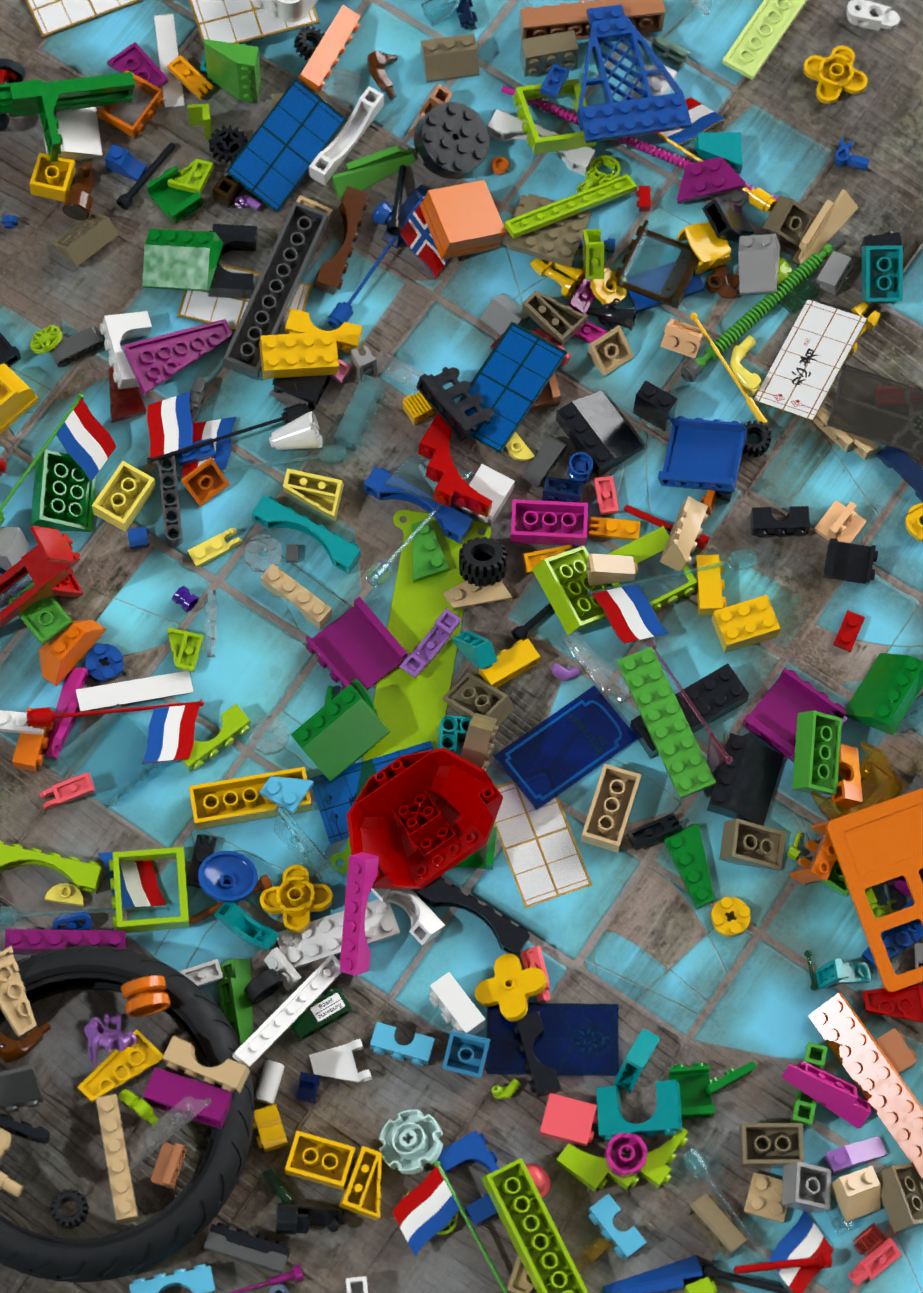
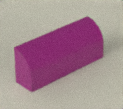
M155 1068L144 1092L143 1100L153 1108L222 1129L229 1112L232 1092Z

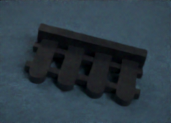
M444 367L442 373L436 376L432 374L420 376L416 388L460 441L467 439L470 430L472 432L476 431L478 425L484 422L487 425L491 423V418L494 414L493 410L480 407L482 397L478 394L471 396L468 393L471 384L468 381L459 382L457 380L460 374L457 368L452 367L448 369ZM450 382L454 385L446 390L442 387ZM460 396H463L465 398L464 400L458 403L454 401V399ZM472 409L476 411V413L468 417L465 414Z

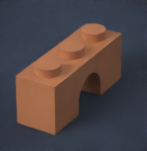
M440 84L433 87L412 123L408 134L414 137L415 128L419 120L435 106L449 102L453 93Z

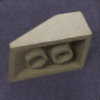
M469 672L443 697V700L462 717L473 718L475 713L496 718V726H499L514 711V707L507 694Z
M737 818L726 821L723 826L719 860L737 865L782 870L786 832Z

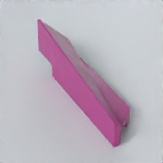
M73 667L66 675L55 714L80 712L76 689H82L89 677L86 668ZM78 716L55 718L53 729L48 734V746L43 750V755L57 760Z
M805 1061L800 1062L797 1066L789 1064L782 1074L784 1080L856 1128H861L871 1114L870 1103L867 1099L857 1096L856 1086Z

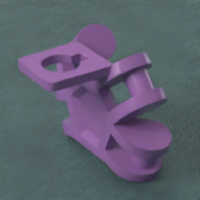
M105 1014L104 1025L101 1019L94 1017L84 1028V1032L88 1037V1057L94 1066H98V1049L101 1047H105L107 1052H112L114 1049L123 1051L127 1046L135 1045L137 1041L136 1035L130 1031L125 1035L122 1032L121 1014H117V1016ZM109 1024H117V1030L109 1029Z

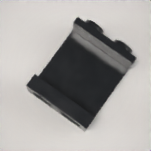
M830 538L823 577L868 585L870 580H874L875 569H872L873 562H877L878 551L875 550L876 545L871 547L839 542L838 539Z

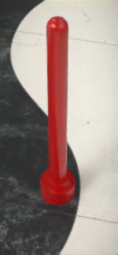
M630 505L624 507L625 512L658 527L664 526L667 531L671 532L673 524ZM705 534L700 535L698 539H695V542H697L696 547L704 551L710 537Z
M830 1251L821 1252L817 1257L735 1266L734 1273L745 1274L818 1265V1267L823 1269L832 1268V1258Z

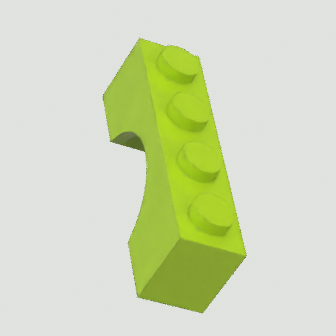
M237 704L221 714L222 728L215 738L205 742L194 740L189 760H180L189 772L198 770L208 758L216 757L219 754V750L223 747H229L234 743L235 738L239 735L244 736L249 732L251 721Z

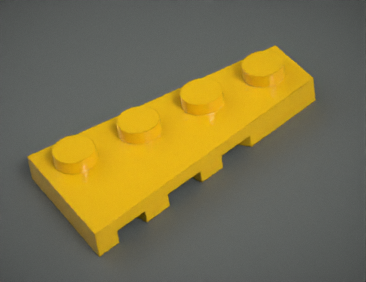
M137 1029L133 1032L137 1039L135 1045L127 1046L123 1051L114 1050L78 1086V1089L92 1103L96 1101V1098L105 1096L164 1060V1055Z

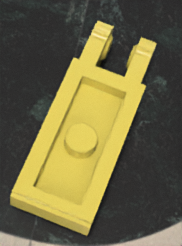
M236 529L226 530L222 534L220 533L187 550L196 568L213 561L242 543L240 537L231 540L228 544L225 541L237 533Z

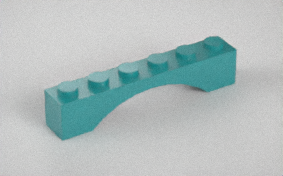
M263 495L252 511V520L268 529L289 528L311 536L326 550L333 566L347 574H350L361 557V549H359L357 544L343 540L341 535L327 531L325 526L311 522L309 517L295 513L294 509L287 505L279 504L278 500L271 496Z

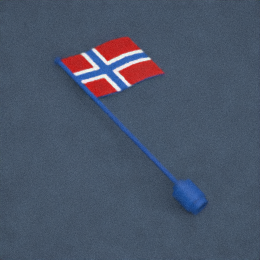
M419 196V201L403 222L399 235L409 249L429 268L434 278H436L448 259L441 260L420 209V204L425 197ZM399 235L391 239L348 303L339 302L329 315L328 324L331 327L337 329L353 315L351 303Z

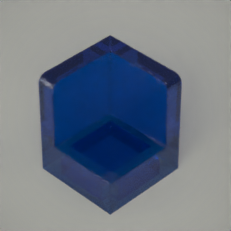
M301 1072L296 1099L316 1103L321 1076Z

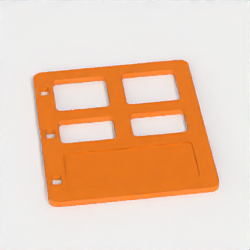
M923 788L833 819L826 825L829 839L881 981L888 992H894L923 981V966L899 975L894 973L881 937L883 931L919 919L923 926V883L919 875V870L923 868ZM903 876L911 893L913 905L883 917L875 918L865 894L866 888Z

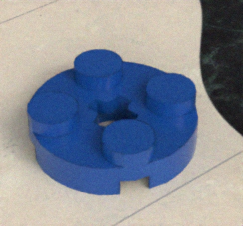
M99 643L87 653L85 667L93 680L104 683L112 679L114 680L121 675L124 668L123 656L115 646ZM107 659L109 665L101 667L100 661Z

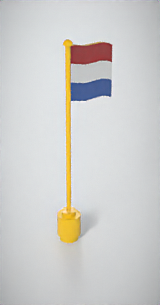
M690 97L685 99L692 123L691 128L655 134L693 159L701 162L703 161L702 159L680 145L696 138L698 133H703L726 119ZM742 188L743 191L749 194L748 198L751 205L762 212L770 213L776 203L772 195L761 188L753 189L752 191Z

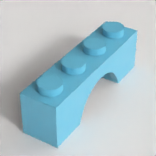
M206 1264L197 1265L194 1267V1270L190 1271L179 1269L174 1271L173 1275L157 1274L151 1280H145V1278L136 1279L133 1281V1284H129L131 1293H162L167 1288L173 1286L185 1287L192 1293H216L211 1267H206Z

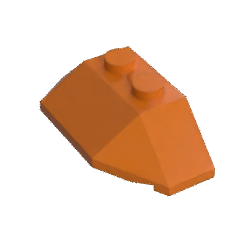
M94 620L73 621L70 626L40 647L39 655L42 677L58 686L103 635L106 628Z

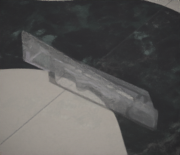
M565 632L559 636L602 694L609 690L619 704L632 697L624 679L577 633L567 635Z
M186 1096L144 1131L140 1135L142 1138L126 1147L130 1169L133 1170L208 1106L212 1100L208 1098L205 1100L194 1099L191 1096Z

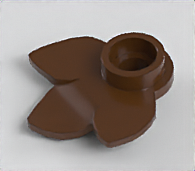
M720 265L714 269L713 275L706 279L705 285L710 292H717L723 298H734L737 296L734 288L739 285V276L729 274L727 265Z

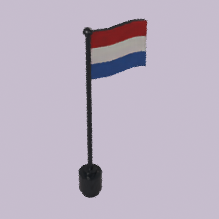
M191 392L152 403L147 408L150 457L146 461L148 464H151V462L276 422L283 421L284 424H288L309 412L306 404L301 403L283 408L280 418L193 445V423L189 406Z

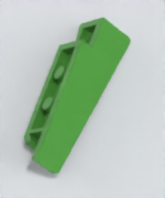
M396 145L346 163V172L332 175V185L341 201L347 186L362 191L399 171L401 165L408 166L414 163L416 158L411 148L403 150L401 146Z
M231 959L220 964L224 980L218 982L217 986L221 1011L233 1027L242 1045L253 1034L252 1002L244 992L245 987L251 982L250 960Z

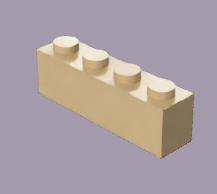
M689 496L680 507L659 562L679 572L684 566L687 567L692 559L690 553H693L697 546L695 539L699 538L703 530L700 526L705 523L708 514H706L707 505Z

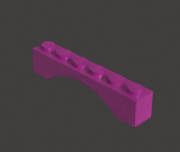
M6 929L4 949L12 946L13 955H29L57 948L92 945L127 950L126 931Z

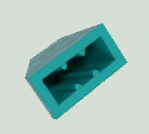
M741 132L697 134V140L693 141V150L697 151V157L702 160L722 157L736 173H741L743 166Z
M643 1028L627 1054L613 1084L631 1093L654 1053L660 1037Z

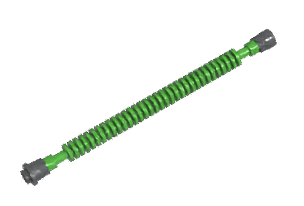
M835 233L826 242L827 244L822 247L820 253H813L777 285L776 293H768L713 343L719 352L723 354L724 351L786 298L816 269L823 265V259L826 256H830L833 251L837 252L846 244L843 236ZM711 345L705 349L706 354L703 357H699L681 368V376L685 381L694 382L696 377L702 372V369L707 365V362L710 359L716 360L718 358Z

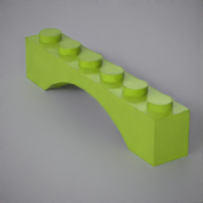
M0 841V872L22 865L44 866L64 875L79 890L97 894L103 872L98 863L88 861L87 863L80 862L75 857H68L66 859L57 853L44 854L39 849L31 848L27 850L23 849L20 845L11 844L9 846L4 845Z

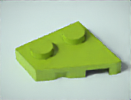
M168 627L167 631L175 668L194 673L204 635Z

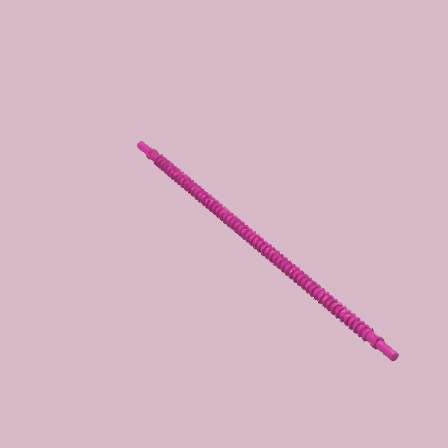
M503 85L501 92L513 96L515 89ZM542 98L526 100L527 105L532 104V107L536 106L537 109L540 107L542 111L546 110V113L551 112V115L554 113L556 117L558 115L561 119L564 117L565 121L569 119L570 123L574 121L575 125L579 124L575 112L566 111V108L561 109V106L556 107V104L552 105L551 102L542 101ZM626 137L617 139V142L622 141V144L626 143L627 146L636 147V150L641 149V152L646 151V154L650 153L651 156L660 157V160L665 159V162L675 163V166L684 167V170L686 165L695 163H691L690 160L686 161L685 158L681 159L680 156L676 157V154L671 155V152L666 153V150L662 151L661 148L657 149L656 146L652 147V144L647 145V142L642 143V140L638 141L637 138ZM746 184V188L752 191L753 186L748 187V184Z

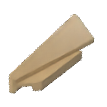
M822 406L819 407L812 421L845 452L852 448L863 460H866L878 449L879 446L869 439L827 426L830 412ZM835 415L833 416V424L856 431Z

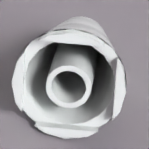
M312 411L273 431L271 437H269L271 447H275L276 450L323 447L322 435H319L318 430L320 429L319 424Z

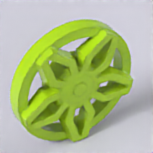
M51 324L39 332H35L30 342V348L36 354L49 352L61 341L62 331L59 327Z

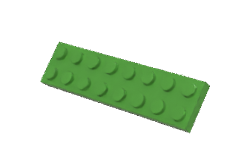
M650 647L617 660L616 664L679 799L716 785V781L653 648Z

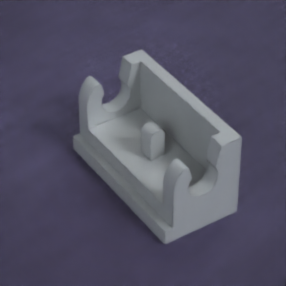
M833 251L817 277V282L821 284L819 288L836 296L852 269L851 257Z
M364 346V351L366 352L364 356H361L356 348L351 350V366L360 382L377 375V359L375 356H372L369 348Z

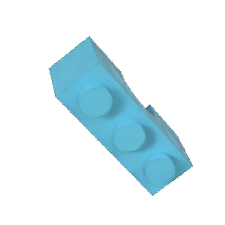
M380 1022L376 1023L370 1043V1049L375 1054L385 1055L386 1053L393 1055L392 1058L399 1061L407 1059L417 1066L428 1065L435 1038L415 1033L413 1041L409 1045L403 1046L395 1041L396 1027Z
M609 1193L589 1208V1219L595 1226L597 1224L603 1230L601 1231L602 1236L607 1242L611 1240L615 1246L613 1249L620 1258L624 1257L625 1260H628L646 1245L647 1242L635 1226L625 1232L618 1231L614 1227L613 1218L621 1212V1209Z

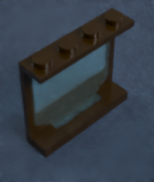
M645 220L643 226L639 225L637 229L636 240L632 239L630 243L629 254L625 253L623 257L622 268L618 267L615 274L617 278L616 285L678 309L695 274V267L700 260L693 252L691 246L647 230L649 221Z

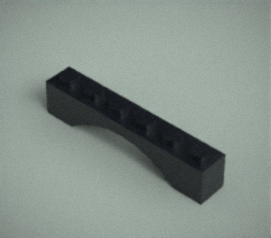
M441 876L417 891V895L422 901L432 907H455L476 915L492 930L500 949L506 953L519 957L520 952H522L530 939L529 931L521 925L517 927L512 924L510 918L505 915L499 916L489 905L483 906L478 903L477 898L470 894L468 896L465 895L458 886L454 884L449 885L444 882L445 879Z

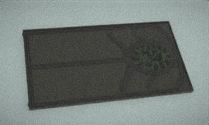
M844 364L827 426L923 457V390Z

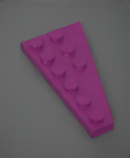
M226 319L125 344L122 349L144 396L229 340L233 334Z

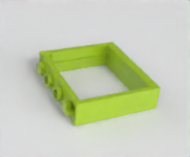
M578 79L566 80L558 95H570L576 114L581 92ZM542 84L516 87L515 94L512 96L514 100L513 105L517 108V117L522 122V131L527 135L528 146L530 145L533 155L596 145V142L586 143L583 132L539 138L526 100L549 96L540 93ZM584 97L583 106H588Z
M184 847L112 852L113 859H109L110 871H114V878H110L111 890H115V896L111 897L112 909L116 908V915H112L113 927H117L118 931H126V933L190 928ZM177 858L180 916L123 921L119 862Z

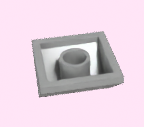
M505 294L493 297L480 318L483 323L500 336L507 332L512 323L522 328L530 319L522 310V307Z
M0 527V567L6 571L21 560V557L26 554L30 546L20 527Z

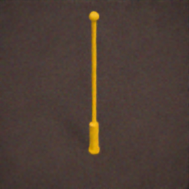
M691 313L690 318L692 320H695L696 324L698 325V327L710 343L711 347L713 348V350L715 351V353L727 369L728 373L730 374V376L732 377V379L746 399L745 402L747 403L748 407L750 408L758 422H763L764 426L768 423V420L765 419V417L755 404L754 400L747 395V393L739 383L738 379L736 378V376L734 375V373L722 357L721 353L719 352V350L717 349V347L705 331L704 327L698 320L697 313Z

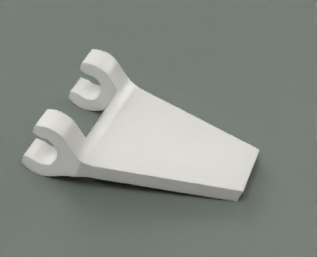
M361 1039L309 1055L314 1075L358 1083L372 1080L369 1069L358 1073L353 1052L364 1049Z

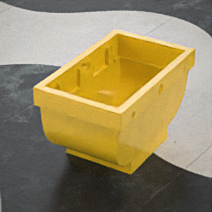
M6 364L0 365V435L39 402V398L34 391Z

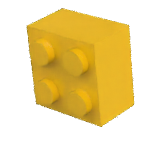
M39 153L29 183L31 195L64 202L76 172L75 160L58 157V161L50 162L48 154Z

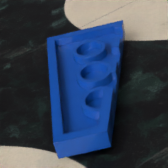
M911 899L903 909L912 906L914 903L913 899ZM919 919L881 933L889 959H892L923 938V926ZM868 947L861 956L877 969Z

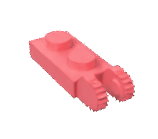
M86 772L55 784L52 788L40 792L39 795L43 799L55 795V799L43 804V808L46 810L93 793L95 788L90 773Z

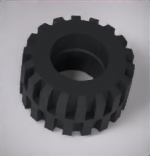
M477 537L475 540H468L459 551L460 575L465 581L468 580L469 584H475V586L483 585V587H486L487 585H495V582L499 583L507 572V551L504 545H501V542L495 541L493 538L487 539V537Z

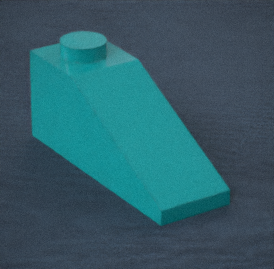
M467 630L451 638L452 642L466 658L480 669H488L493 663L498 661L491 641Z

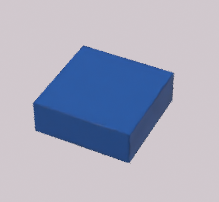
M146 526L127 530L130 549L149 546Z

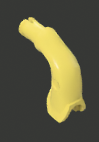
M748 336L741 344L733 348L729 367L747 395L754 396L760 388L761 378L755 373H750L740 364L741 360L746 357V353L756 344V341L751 336Z

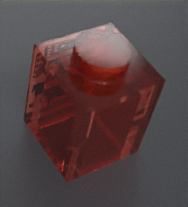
M873 1223L853 1240V1246L860 1255L863 1254L866 1257L886 1241L887 1238Z

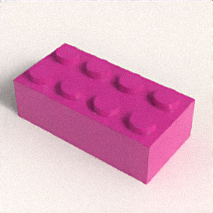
M512 499L510 543L564 546L572 544V546L586 547L588 503Z

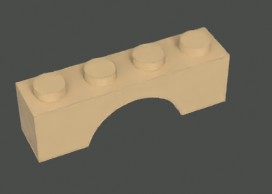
M272 564L260 577L261 586L274 596H280L292 603L302 613L304 618L319 630L332 617L331 607L276 565Z
M175 1036L172 1037L163 1056L164 1061L167 1063L166 1066L175 1071L182 1069L186 1075L192 1078L199 1076L203 1078V1082L214 1086L216 1083L222 1086L221 1089L230 1091L232 1094L234 1091L237 1093L241 1092L250 1072L247 1066L231 1059H227L216 1067L202 1066L196 1061L194 1046Z

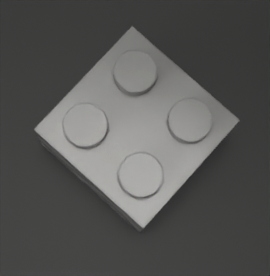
M798 1161L784 1165L782 1206L815 1214L829 1210L831 1169Z

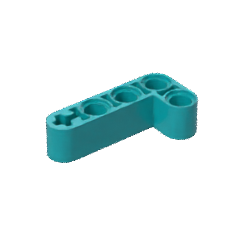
M462 716L443 717L437 731V749L446 748L443 743L447 742L451 745V748L446 749L457 754V739L465 740L467 731L462 726H469L472 718ZM449 724L452 727V729L447 730L444 728L443 725Z

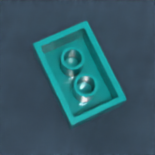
M903 245L862 246V302L903 301Z

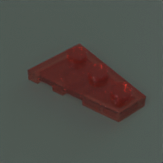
M110 367L108 374L111 423L146 414L147 410L137 387L119 389L117 382H114V369Z

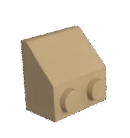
M873 1166L839 1177L831 1183L830 1189L845 1222L880 1210L881 1184Z

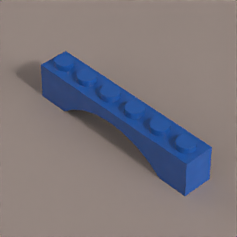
M375 466L364 482V492L378 500H403L422 507L437 520L444 535L459 544H462L472 529L473 519L470 515L455 510L452 505L447 507L433 500L434 495H428L419 487L407 484L401 477L396 478L384 468L380 469Z

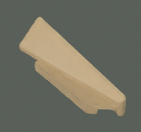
M842 189L834 203L827 199L798 246L799 249L792 258V262L801 265L813 253L817 254L858 209L856 203L845 190Z

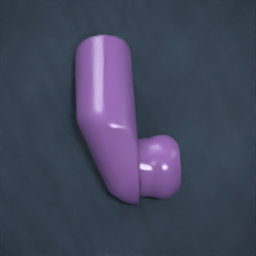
M250 195L239 196L234 200V204L238 208L251 207L259 211L262 207V204Z
M554 664L551 667L552 674L562 681H567L580 675L577 666L569 670L559 664Z

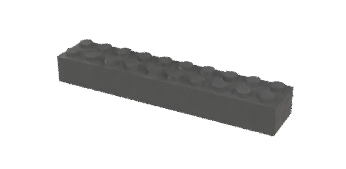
M294 201L223 357V367L258 380L262 371L259 348L260 337L262 335L279 334L327 227V213Z

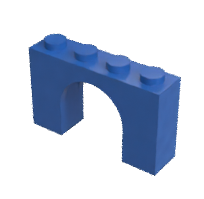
M477 1130L442 1149L436 1160L441 1162L440 1166L445 1175L466 1163H478L484 1166L489 1173L499 1169L496 1164L498 1162L496 1155L493 1151L489 1152L486 1144H488L482 1133L478 1134ZM488 1193L465 1207V1212L475 1228L499 1215Z

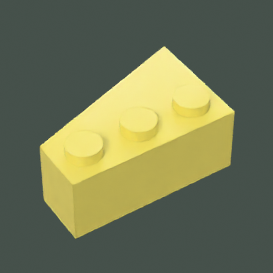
M287 469L283 483L284 492L333 521L336 520L344 487L343 481Z

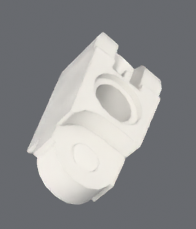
M851 0L847 5V19L853 25L880 31V28L894 29L899 24V15L892 11L889 6L867 0Z

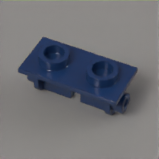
M454 0L453 3L457 14L464 12L458 15L461 27L467 30L470 26L474 25V28L477 29L475 24L478 21L475 11L471 12L470 7H473L472 1Z

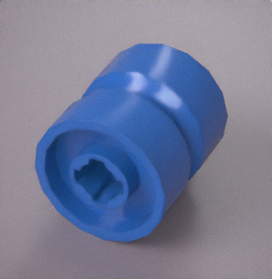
M578 452L571 456L568 466V478L571 481L583 482V484L589 482L593 469V460L590 455Z

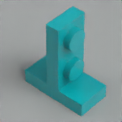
M833 959L816 969L819 989H826L833 984H865L871 982L868 962L842 963V959Z

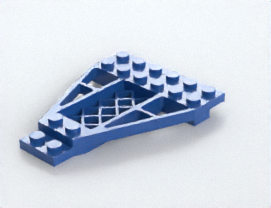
M622 4L587 9L586 14L590 25V33L577 110V118L580 130H583L585 142L592 143L691 128L692 123L683 91L630 19L625 17ZM620 42L629 47L626 52L617 47ZM603 44L612 49L609 54L600 50ZM639 45L656 66V70H645ZM631 49L633 56L628 54ZM591 50L593 51L599 78L587 79ZM614 51L622 56L620 61L611 57ZM624 58L633 63L630 68L622 64ZM607 61L616 65L613 71L604 66ZM635 65L637 68V72L632 70ZM618 67L627 72L624 77L615 73ZM629 74L637 79L635 84L626 80ZM662 75L675 93L653 96L647 77ZM611 77L620 81L617 87L608 82ZM639 81H640V83H641L642 89L639 88V87H637V84L639 83ZM622 83L631 88L628 94L619 89ZM601 84L606 104L583 106L585 87ZM634 90L642 96L639 99H635L630 94ZM615 93L624 97L623 101L618 102L613 98Z

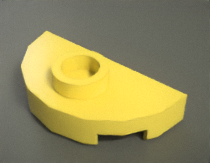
M515 431L506 445L509 456L514 460L532 461L535 457Z
M60 883L53 886L44 898L45 901L84 907V898L81 891L69 883Z

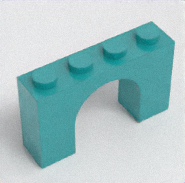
M676 1080L656 1082L657 1107L655 1113L649 1120L640 1124L629 1123L624 1119L621 1111L620 1089L617 1086L596 1088L599 1136L605 1139L606 1142H609L620 1133L635 1134L637 1136L645 1135V1138H655L657 1134L665 1133V1136H675L677 1132H683L680 1087Z

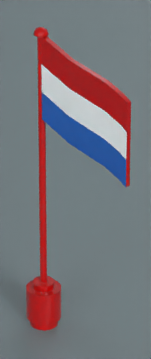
M200 699L197 702L55 714L54 711L50 710V707L26 711L28 727L41 728L52 727L55 718L154 709L149 724L147 750L142 764L189 760L194 745L195 722L199 708L204 705V701Z

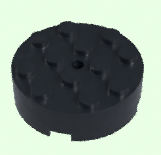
M445 102L435 106L419 120L414 132V146L416 153H419L425 162L423 165L429 171L443 178L454 179L468 174L483 162L489 149V135L484 121L473 109L461 103Z

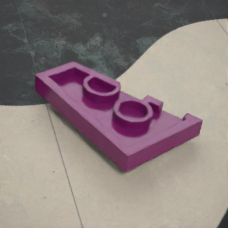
M136 42L107 61V65L118 72L124 73L128 70L158 88L168 83V78Z

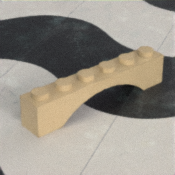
M116 1094L98 1097L96 1102L116 1220L118 1224L137 1221L139 1217L126 1152L119 1100Z

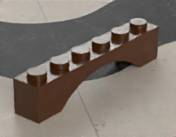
M350 186L346 187L339 206L344 224L343 243L337 254L321 265L313 288L334 295L337 289L340 290L343 279H340L342 273L345 274L348 268V263H346L347 257H351L354 249L351 247V244L356 242L359 233L356 229L357 226H361L364 216H361L362 210L366 211L369 201L366 200L368 193Z

